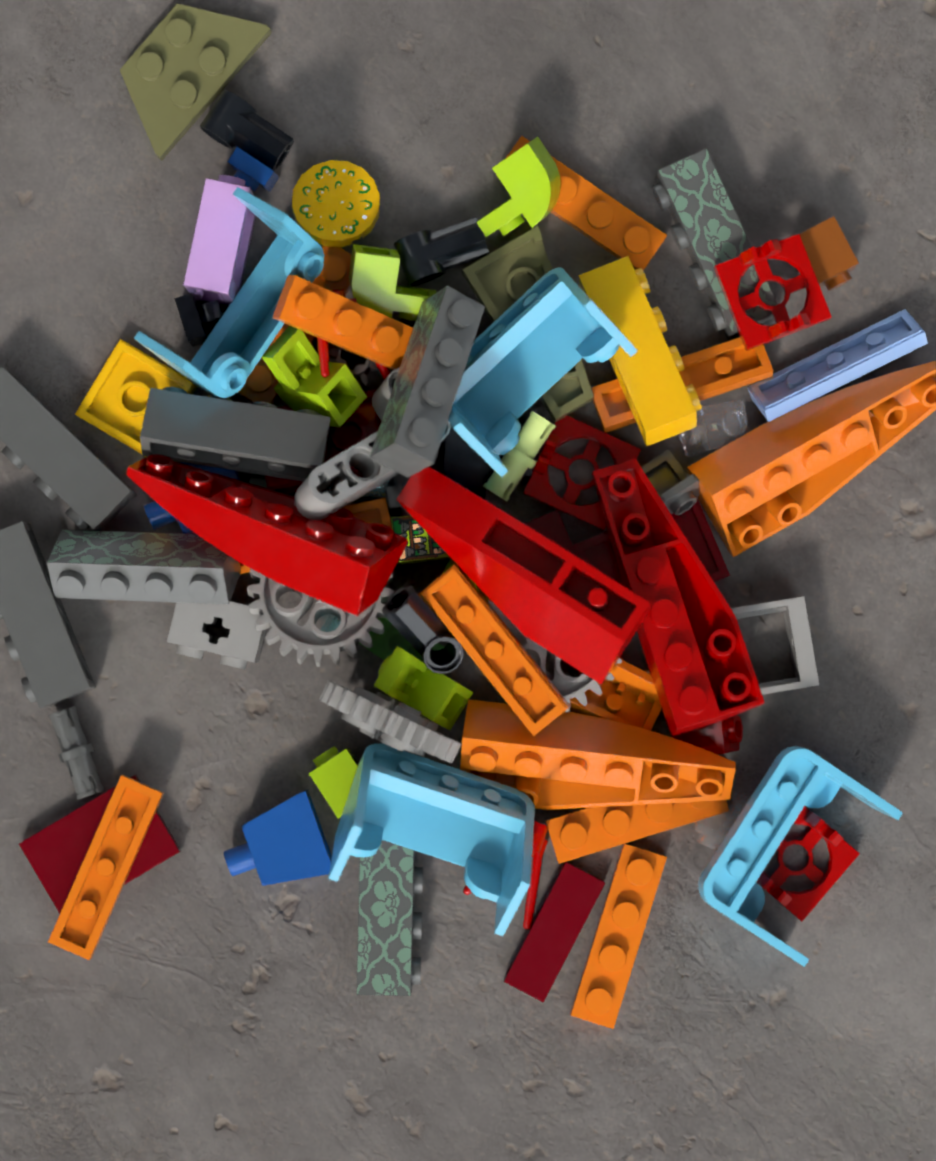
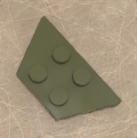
M177 3L121 67L120 72L153 150L161 161H163L272 34L271 29L267 25Z

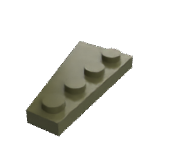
M537 225L462 270V275L480 304L485 306L484 310L492 323L542 276L552 270L550 260H548L539 226ZM582 359L540 397L555 423L591 402L594 398Z

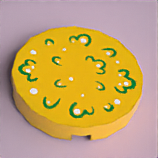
M329 160L313 165L300 176L293 189L292 212L295 221L317 243L323 246L344 247L353 244L352 241L368 235L379 218L380 194L375 180L364 168L349 161Z

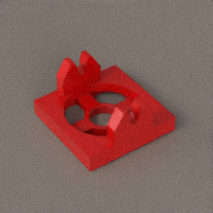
M800 234L780 241L778 239L769 240L759 247L753 246L745 250L736 258L714 266L716 276L746 351L832 318ZM767 259L785 261L796 268L800 275L788 280L773 275ZM753 265L759 282L755 286L754 293L739 297L738 291L741 278L748 268ZM767 281L778 282L783 287L785 293L782 303L770 306L762 302L759 296L761 285ZM806 288L807 294L804 307L798 315L790 319L785 307L790 294ZM759 306L765 311L772 312L776 324L772 326L759 324L750 318L745 311Z
M566 416L555 423L556 427L552 430L523 494L604 531L606 524L599 500L592 504H575L581 490L595 486L594 479L585 485L576 484L569 477V467L576 460H586L592 464L594 471L599 470L595 458L601 445L611 455L614 465L633 459L637 460L641 449L570 416ZM582 438L589 440L583 454L575 455L570 459L555 452L560 446L570 440ZM549 465L564 472L568 487L563 498L557 495L550 484Z
M805 806L793 824L809 826L811 829L801 840L786 841L783 839L776 850L778 852L777 861L779 866L769 878L764 869L756 881L757 884L801 922L860 854L836 830L828 826L822 818ZM822 837L826 842L830 855L828 869L825 874L813 864L812 849ZM791 845H800L807 851V863L800 870H789L783 863V853ZM804 874L816 884L811 889L800 892L787 891L780 888L790 875L798 876Z

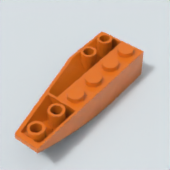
M936 361L891 372L806 403L770 422L760 425L688 466L689 475L695 474L699 479L698 499L732 557L739 555L809 515L936 410Z
M468 699L462 735L460 770L518 789V791L525 793L533 801L535 809L556 810L730 800L736 762L693 744L648 729L574 712H563L533 736L508 704Z

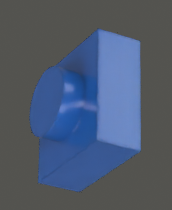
M238 147L227 161L237 170L233 177L245 180V186L251 187V190L254 192L259 186L270 192L279 179V176L272 169Z

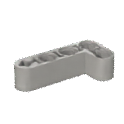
M400 368L394 369L373 394L372 406L381 421ZM447 421L441 442L450 432L451 424L449 421ZM378 431L316 467L295 494V505L304 517L311 520L327 518L329 515L399 474L369 458ZM349 466L356 468L363 478L356 476ZM331 484L333 488V491L331 493H320Z

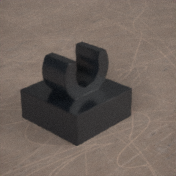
M192 293L174 298L188 342L192 347L203 344L208 337L205 327L216 325L223 315L218 300L198 307Z

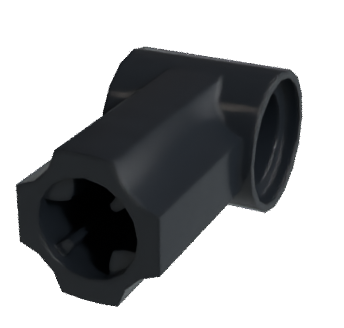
M225 89L199 126L202 131L218 143L229 149L233 147L240 148L273 171L281 166L294 143L292 137L258 116L256 110L250 104Z
M475 217L435 232H431V230L419 231L397 240L394 243V247L399 253L400 263L408 285L416 286L441 277L450 268L487 256L489 251L484 234L476 223L478 221Z
M410 585L406 588H399L388 597L387 603L382 608L383 615L422 656L427 668L439 674L455 670L461 664L464 657L463 647L417 590ZM438 642H448V644L440 650H431L434 644Z

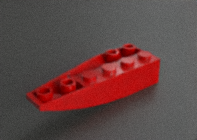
M149 455L128 466L126 475L162 508L225 554L277 583L356 616L377 602L407 545L408 539L394 534L393 529L379 523L370 524L355 518L353 513L345 508L338 510L327 518L311 520L304 517L298 511L295 505V496L175 462L164 455Z
M633 459L593 471L595 487L623 586L648 601L651 605V609L639 626L637 633L671 737L718 723L763 705L765 702L734 612L638 461Z
M429 466L412 475L396 499L524 636L601 685L651 609L650 603Z

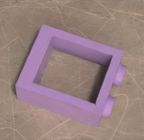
M219 175L218 181L205 180L183 284L189 294L192 293L196 300L205 302L218 300L220 305L229 306L241 289L256 215L233 195L236 188L239 187L254 196L251 187H246L245 180L229 175Z

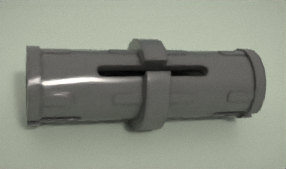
M70 707L67 710L64 709L48 715L62 751L61 754H58L60 762L66 763L77 800L105 791L91 754L95 752L92 743H87L77 714V707Z

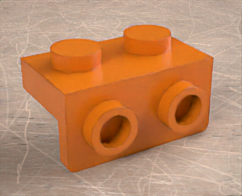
M621 656V664H615L610 672L614 676L613 681L605 680L602 685L599 684L603 692L601 695L594 693L590 689L585 691L587 705L585 706L576 697L570 699V711L574 713L601 717L652 730L662 708L650 670H641L624 661Z

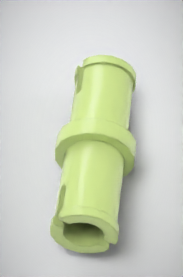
M531 411L530 416L518 434L520 439L517 445L501 459L508 472L501 477L494 470L483 487L508 502L511 493L528 467L533 469L537 462L533 459L556 426L539 414Z

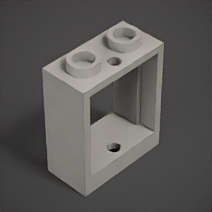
M804 596L731 608L737 619L783 612L794 678L758 683L762 695L819 685Z

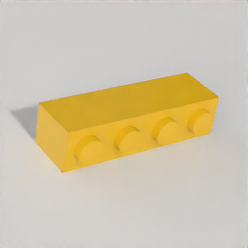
M629 256L578 275L581 289L638 350L630 357L619 346L617 352L609 360L646 446L697 427L696 411L702 409L699 397L692 384L685 386L679 372L684 370L682 358L675 345L668 347L662 333L667 331V326L658 306L650 307L645 294L651 291L642 268L634 270Z

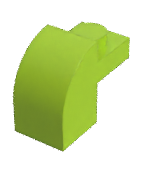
M536 137L492 167L511 198L486 214L476 223L486 237L498 229L504 236L525 222L521 214H523L531 228H533L553 210L560 194V174L556 163L539 137Z
M353 244L349 282L353 297L356 298L357 303L392 318L393 311L399 312L400 318L416 321L422 302L437 293L436 290L397 285L400 256L396 249Z
M289 326L262 356V359L279 382L273 388L279 397L294 411L311 409L319 412L322 416L330 417V426L341 427L367 398L345 363L329 362V376L326 378L321 376L318 353L303 331L295 327Z
M398 646L393 654L388 656L381 664L378 673L379 677L373 685L391 697L420 711L423 716L448 730L452 729L466 706L468 699L473 694L472 691L448 676L431 671L427 668L425 662Z

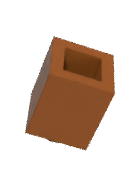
M834 216L800 233L820 287L825 285L827 290L831 291L852 279L849 272L853 271L859 262Z

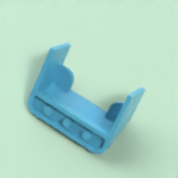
M239 187L236 188L233 195L273 230L277 237L199 351L189 363L140 331L134 337L136 341L194 385L220 398L230 397L242 389L246 379L285 324L272 318L287 276L296 275L313 283L315 278L322 272L324 266V250L320 244L287 214Z
M554 268L542 276L474 340L448 421L453 429L503 477L508 470L499 455L510 452L517 445L520 439L518 434L521 429V424L517 419L582 358L588 363L596 361L605 362L617 352L619 346L630 357L638 350L563 268Z
M385 744L369 745L359 762L335 834L328 879L338 881L350 855L354 857H370L376 854L382 840L465 867L464 881L471 892L481 899L497 902L494 933L503 936L531 882L534 803L525 793L513 787L406 751L401 752Z
M792 746L782 750L775 758L699 878L698 889L700 896L707 904L805 967L809 961L807 957L754 923L762 911L765 902L764 891L756 883L757 879L804 806L809 808L826 806L833 800L840 787L874 810L899 820L903 812L814 752L803 747Z

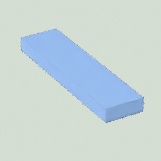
M904 309L774 373L773 377L748 386L747 389L752 401L766 420L770 422L928 344L926 334L907 310Z

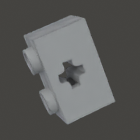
M231 601L229 604L176 602L167 642L178 645L177 654L198 659L203 658L204 651L220 654L219 664L246 670L247 661L259 662L266 629L257 631L254 622L263 614H250L248 605ZM218 619H223L222 626L230 629L228 638L220 637L217 644L213 643L214 636L206 633L208 624L216 625Z

